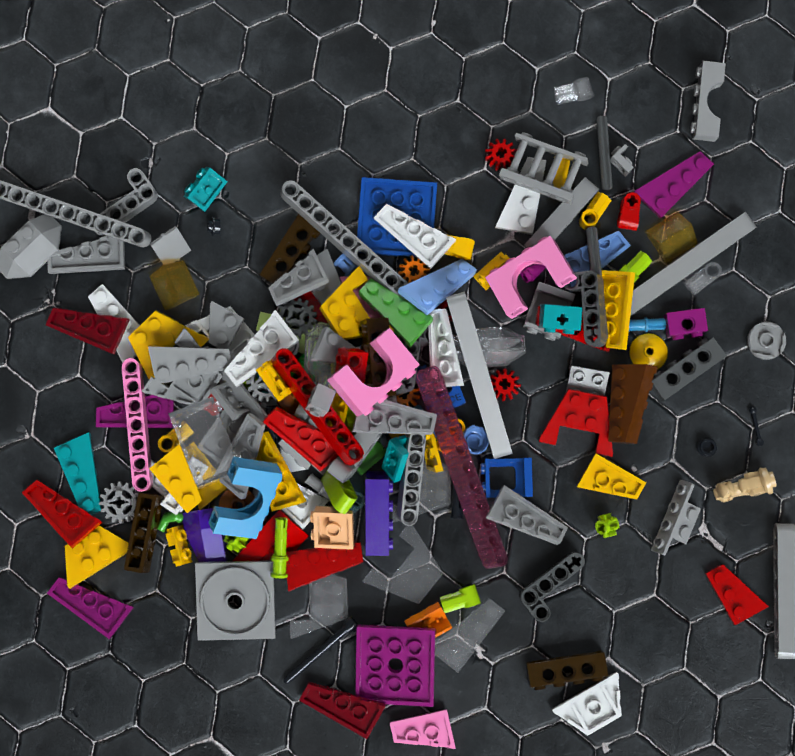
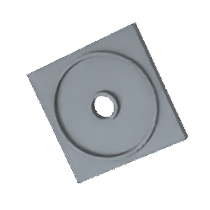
M272 560L195 563L198 640L276 638L274 578L270 576V573L273 572ZM238 595L242 599V605L239 608L231 607L228 603L230 596Z

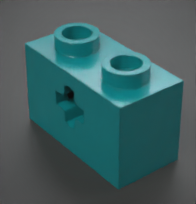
M540 305L538 328H544V332L555 333L556 329L563 330V334H574V331H581L582 307ZM557 317L563 318V322L557 321Z

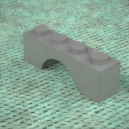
M703 61L696 68L695 78H698V85H695L694 88L696 103L692 107V115H695V118L690 127V133H693V140L715 142L719 138L721 118L715 116L710 111L707 104V96L711 90L723 84L726 63Z

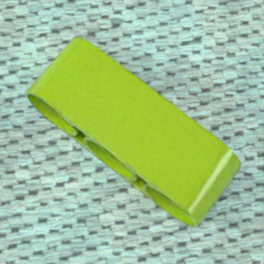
M326 471L321 478V482L331 504L338 512L346 514L358 498L350 480L341 483Z

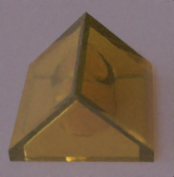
M676 212L645 232L665 264L698 244L692 224L679 212Z
M184 260L163 265L149 276L165 311L200 295Z

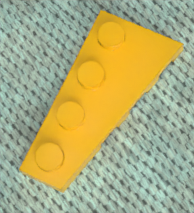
M601 270L604 282L608 329L606 348L627 350L635 273Z
M269 431L264 432L256 460L277 463L282 472V481L278 484L275 498L270 504L272 512L307 502Z

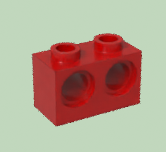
M338 348L335 372L341 367L348 365L364 384L369 353L358 348Z

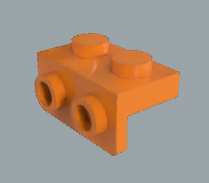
M439 602L428 606L404 621L407 627L436 628L435 638L452 629Z

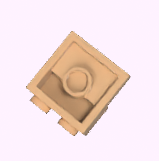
M316 506L314 511H311L310 521L314 523V529L311 531V540H314V548H354L353 511L349 510L346 514H342L335 510L333 506Z

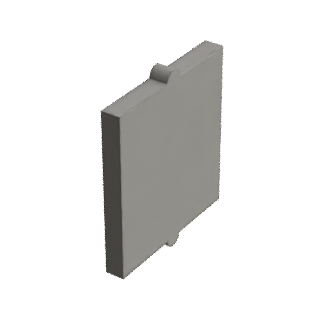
M176 226L166 233H162L159 238L150 243V246L165 268L175 261H180L181 257L191 251Z

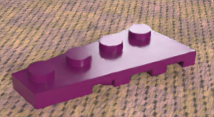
M700 151L635 190L634 193H637L641 201L661 219L714 164Z
M155 395L146 396L148 428H174V401ZM139 401L132 403L131 408L133 411H137L140 408ZM125 402L96 408V427L127 428ZM136 420L133 423V428L142 427L140 420Z
M58 578L47 592L48 595L108 639H111L134 608L79 585L69 589L67 580Z

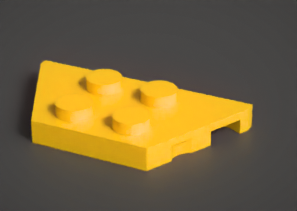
M98 526L73 549L68 544L65 545L68 588L71 589L127 554L129 543L103 527Z

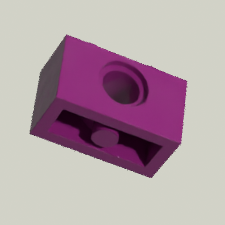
M705 308L669 312L663 315L666 321L665 330L667 338L672 337L673 340L684 339L685 335H691L692 338L702 337L703 333L708 331ZM683 320L690 323V329L687 330L682 327Z

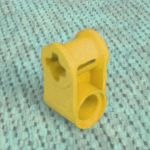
M448 235L455 238L456 242L447 250L445 255L471 260L475 241L465 237Z

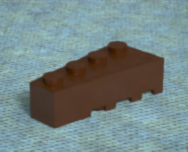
M648 364L612 365L608 442L637 444L643 423L644 409H647L648 402L646 401L649 391H652V380L658 367Z

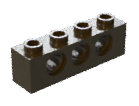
M298 214L260 273L261 278L271 284L295 268V264L300 261L302 255H307L311 248L310 243L313 238L317 239L320 235V232L300 214ZM301 231L307 233V237L303 240L297 238L298 233ZM291 247L297 249V253L293 256L287 254L288 249ZM280 263L287 264V268L283 272L277 270V266Z
M367 318L361 321L359 325V335L362 336L360 349L369 353L365 374V385L369 387H380L386 378V365L370 343L372 342V335L378 337L383 331L390 328L389 318ZM374 354L379 357L378 363L373 359ZM376 373L381 377L380 382L375 378ZM391 389L387 393L388 398L396 396V390L393 391Z
M138 492L124 570L137 573L150 572L162 509L160 504L164 496Z
M603 651L525 662L530 688L534 687V690L546 689V685L552 684L554 687L565 686V682L572 681L573 684L585 683V679L601 681L604 680L605 676H608L605 652ZM584 663H590L591 670L588 673H583L581 670ZM565 666L572 668L569 676L562 674V669ZM546 669H551L553 672L552 677L549 679L543 678L542 675Z

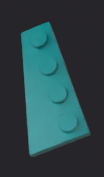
M88 432L55 447L54 450L78 507L90 515L101 512L100 510L103 508L102 505H99V502H101L100 489L97 482L91 433Z

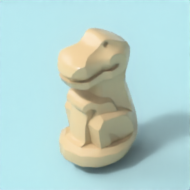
M764 467L759 468L758 471L744 474V478L739 479L738 482L732 483L728 481L719 483L713 489L715 499L721 502H728L733 500L734 497L743 495L753 497L764 493L773 494L776 480L773 472H768L767 468Z

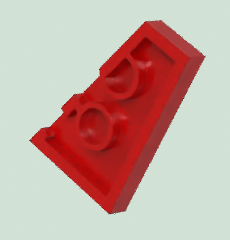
M723 564L705 573L733 625H737L769 607Z

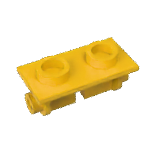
M500 252L473 277L487 290L490 285L485 277L490 274L491 270L505 265V262L510 259L509 256Z
M271 360L263 363L256 371L279 402L292 392L273 368Z
M183 525L166 529L167 533L165 535L168 546L175 545L176 548L170 550L173 564L175 563L177 567L192 563V553L188 547L187 534Z

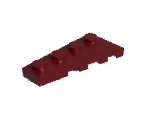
M53 308L46 326L115 355L130 319Z
M312 682L308 683L299 701L365 739L369 737L386 707L384 703Z

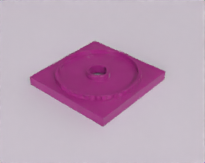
M357 625L356 695L390 705L433 707L436 628ZM393 658H398L402 661L403 667L400 670H393L389 665V661Z

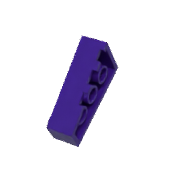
M366 471V556H389V550H393V538H389V531H393V519H389V512H393V500H389V493H393V481H389V476L385 471Z

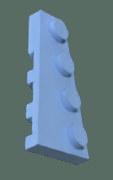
M460 259L400 287L398 293L424 314L428 315L445 301L446 297L451 296L476 274L477 269L464 259Z

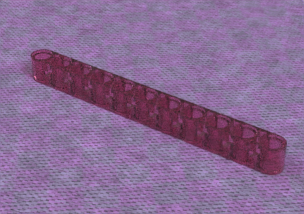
M436 366L421 369L416 373V382L427 412L437 414L434 432L481 562L487 569L503 567L507 563V554L496 523L486 518L490 507L441 371Z

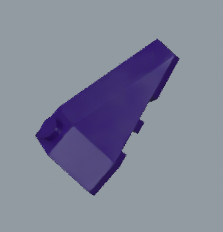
M214 508L182 513L187 539L199 562L228 561L226 545L223 541L225 539L224 535L213 534L208 523Z

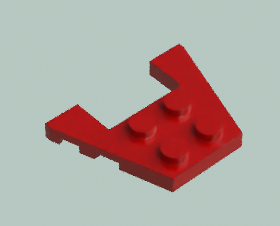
M568 388L538 441L556 445L560 426L599 434L595 449L596 454L613 457L612 442H608L609 413L607 397Z

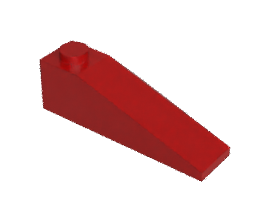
M280 509L259 531L257 539H252L233 561L271 560L275 549V518H288L286 552L295 551L309 535Z

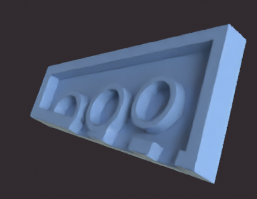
M619 231L598 240L601 269L631 246ZM588 245L564 255L574 272L590 271ZM576 279L571 282V287L576 285Z

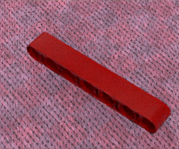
M286 348L278 350L271 360L275 371L287 387L290 388L289 390L341 460L349 466L356 464L364 455L361 445L332 406H330L328 413L324 417L313 416L309 413L310 411L305 409L311 392L316 385L290 350ZM278 357H283L286 363L280 362ZM290 372L295 373L298 379L292 378ZM302 388H306L309 391V395L304 394ZM326 419L332 422V427L326 424ZM337 435L344 438V443L338 440ZM349 451L355 453L356 459L349 455Z

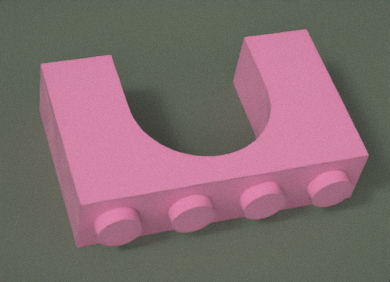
M551 236L541 238L537 242L538 244L524 249L519 256L508 259L505 265L491 270L490 274L485 277L504 312L511 319L528 309L517 289L518 276L525 267L532 264L546 266L556 285L560 288L577 279L558 244Z
M390 328L383 331L370 343L386 365V378L380 387H369L363 384L348 365L341 367L327 379L357 417L363 414L367 416L374 410L373 405L378 402L380 404L387 399V393L391 389L393 391L397 390L402 385L401 381L405 377L407 379L412 377L416 373L415 368L420 365Z

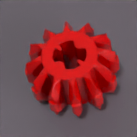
M499 139L495 140V144L490 142L489 148L485 149V153L488 154L485 157V161H490L488 166L492 167L495 164L496 171L499 170V166L506 169V165L510 167L515 156L514 154L517 151L516 149H511L513 143L511 142L506 145V139H503L502 143H500ZM498 152L504 153V157L499 158L500 155L497 157Z
M506 368L503 369V375H501L499 370H496L497 377L494 375L490 376L495 381L492 382V385L494 386V392H497L496 399L499 395H502L501 399L505 401L507 395L512 400L511 392L517 395L519 392L514 388L521 387V384L514 383L519 380V376L512 378L511 376L514 374V371L507 375ZM502 380H506V384H509L506 390L499 386V382L502 383Z

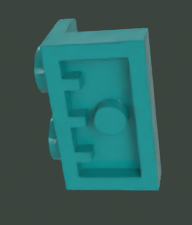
M210 167L201 168L196 174L197 179L193 184L190 183L184 190L185 195L183 196L204 212L228 182Z
M405 435L389 440L382 463V469L394 483L401 480L409 455L405 448L407 441Z

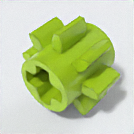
M611 513L598 516L599 521L595 523L597 533L603 535V538L617 535L616 530L620 528L617 518L611 516Z
M225 535L223 541L227 543V549L238 553L239 550L246 548L249 538Z

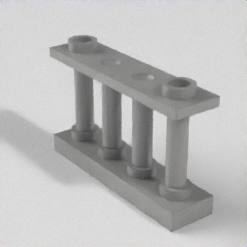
M516 133V141L520 142L511 166L507 169H501L499 173L500 179L572 205L574 194L571 193L570 189L580 164L588 165L586 155L577 151L572 153L533 139L528 133ZM527 145L537 148V152L528 174L523 176L518 174L517 169ZM544 152L554 154L555 157L546 180H543V182L537 181L535 174ZM562 158L573 161L564 186L559 189L553 186V180Z

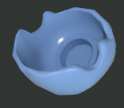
M471 425L464 430L460 437L462 448L469 454H481L489 445V440L483 427Z

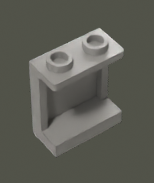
M539 282L523 325L524 328H527L526 332L537 335V332L544 334V338L551 341L559 340L561 333L544 332V328H538L535 325L537 306L541 304L571 306L575 294Z

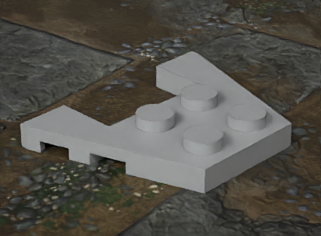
M185 328L174 342L183 348H201ZM218 371L172 382L170 387L163 383L156 385L155 378L151 377L142 392L201 408L211 394V389L218 384L223 375Z

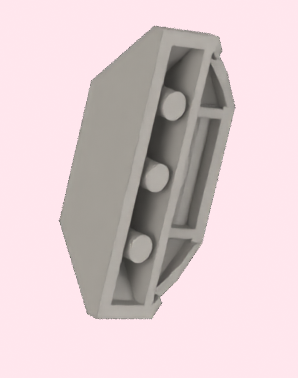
M45 214L29 220L1 247L0 272L7 279L32 277L59 250L62 226L54 217Z

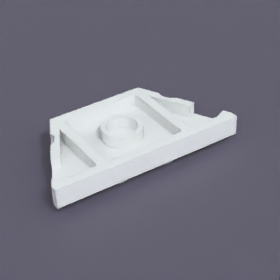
M614 672L604 678V680L595 683L552 709L553 713L578 728L587 736L622 716L619 674Z

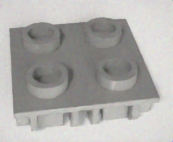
M572 365L569 370L566 391L569 388L605 396L610 372Z

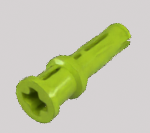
M284 517L275 518L274 554L271 556L273 572L270 573V576L279 579L288 577L286 572V564L289 561V557L286 554L288 518Z

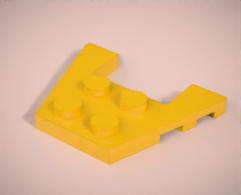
M360 266L350 274L320 307V311L332 330L345 340L362 338L359 335L360 322L370 318L353 290L361 287L368 281Z
M157 310L128 337L148 379L154 377L148 346L173 347L175 345L174 342L184 328L187 329L200 347L209 338Z

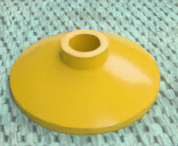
M648 333L642 334L633 340L629 349V355L633 364H648L659 369L667 359L668 350L665 342L659 336ZM648 348L653 350L652 355L646 353Z

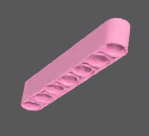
M128 358L122 363V377L132 484L135 490L146 492L153 486L152 471L149 469L152 466L145 393L142 392L144 388L143 369L139 361ZM135 363L136 370L129 373V364ZM132 382H137L138 389L134 392H131L129 388L130 384ZM134 401H139L140 408L137 411H133L131 408ZM136 420H140L142 423V427L139 430L133 428V423ZM138 439H142L144 443L140 450L135 448V442ZM143 458L145 466L139 469L136 465L137 461ZM144 477L147 480V485L142 489L139 487L138 481Z

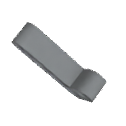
M133 168L128 172L127 179L134 190L104 210L100 215L113 219V214L119 211L121 216L115 220L126 223L157 200L158 193L146 175L140 169ZM136 175H141L139 182H133V178ZM152 190V195L145 198L144 192ZM131 201H136L137 204L134 208H128V204ZM108 222L103 224V230L108 227ZM95 232V233H97L99 236H106V235H104V234Z
M356 432L354 437L364 450L363 458L356 464L349 466L340 457H337L329 466L327 472L341 483L349 480L358 470L382 433ZM349 451V455L356 459L355 453Z

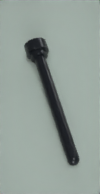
M352 616L345 619V623L339 631L284 677V683H291L347 633L357 631V625L359 624Z

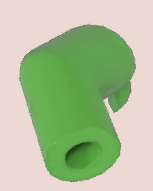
M171 511L164 513L157 529L165 532L169 523L175 521L177 523L182 522L183 514L178 513V515H175Z

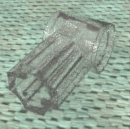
M588 77L577 79L572 84L554 88V96L558 105L575 100L585 101L594 97Z
M711 262L685 281L684 285L695 296L720 277L722 268L718 263ZM708 267L715 268V276L712 277L708 274Z

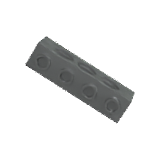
M714 337L710 340L707 338L703 339L697 344L699 347L696 350L692 351V349H689L682 354L683 359L679 362L674 360L666 366L668 369L665 372L661 373V371H658L654 374L652 389L661 402L668 399L727 356ZM699 352H702V353L705 354V356H706L705 362L699 361V359H698V353H699ZM683 363H687L690 366L691 370L689 373H685L682 370ZM668 374L675 377L674 384L667 382L666 377Z

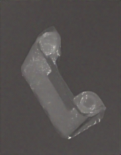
M213 396L169 413L171 423L198 489L228 477L227 472L233 457L241 458V455H236L220 417L219 412L222 411L219 400L215 401Z

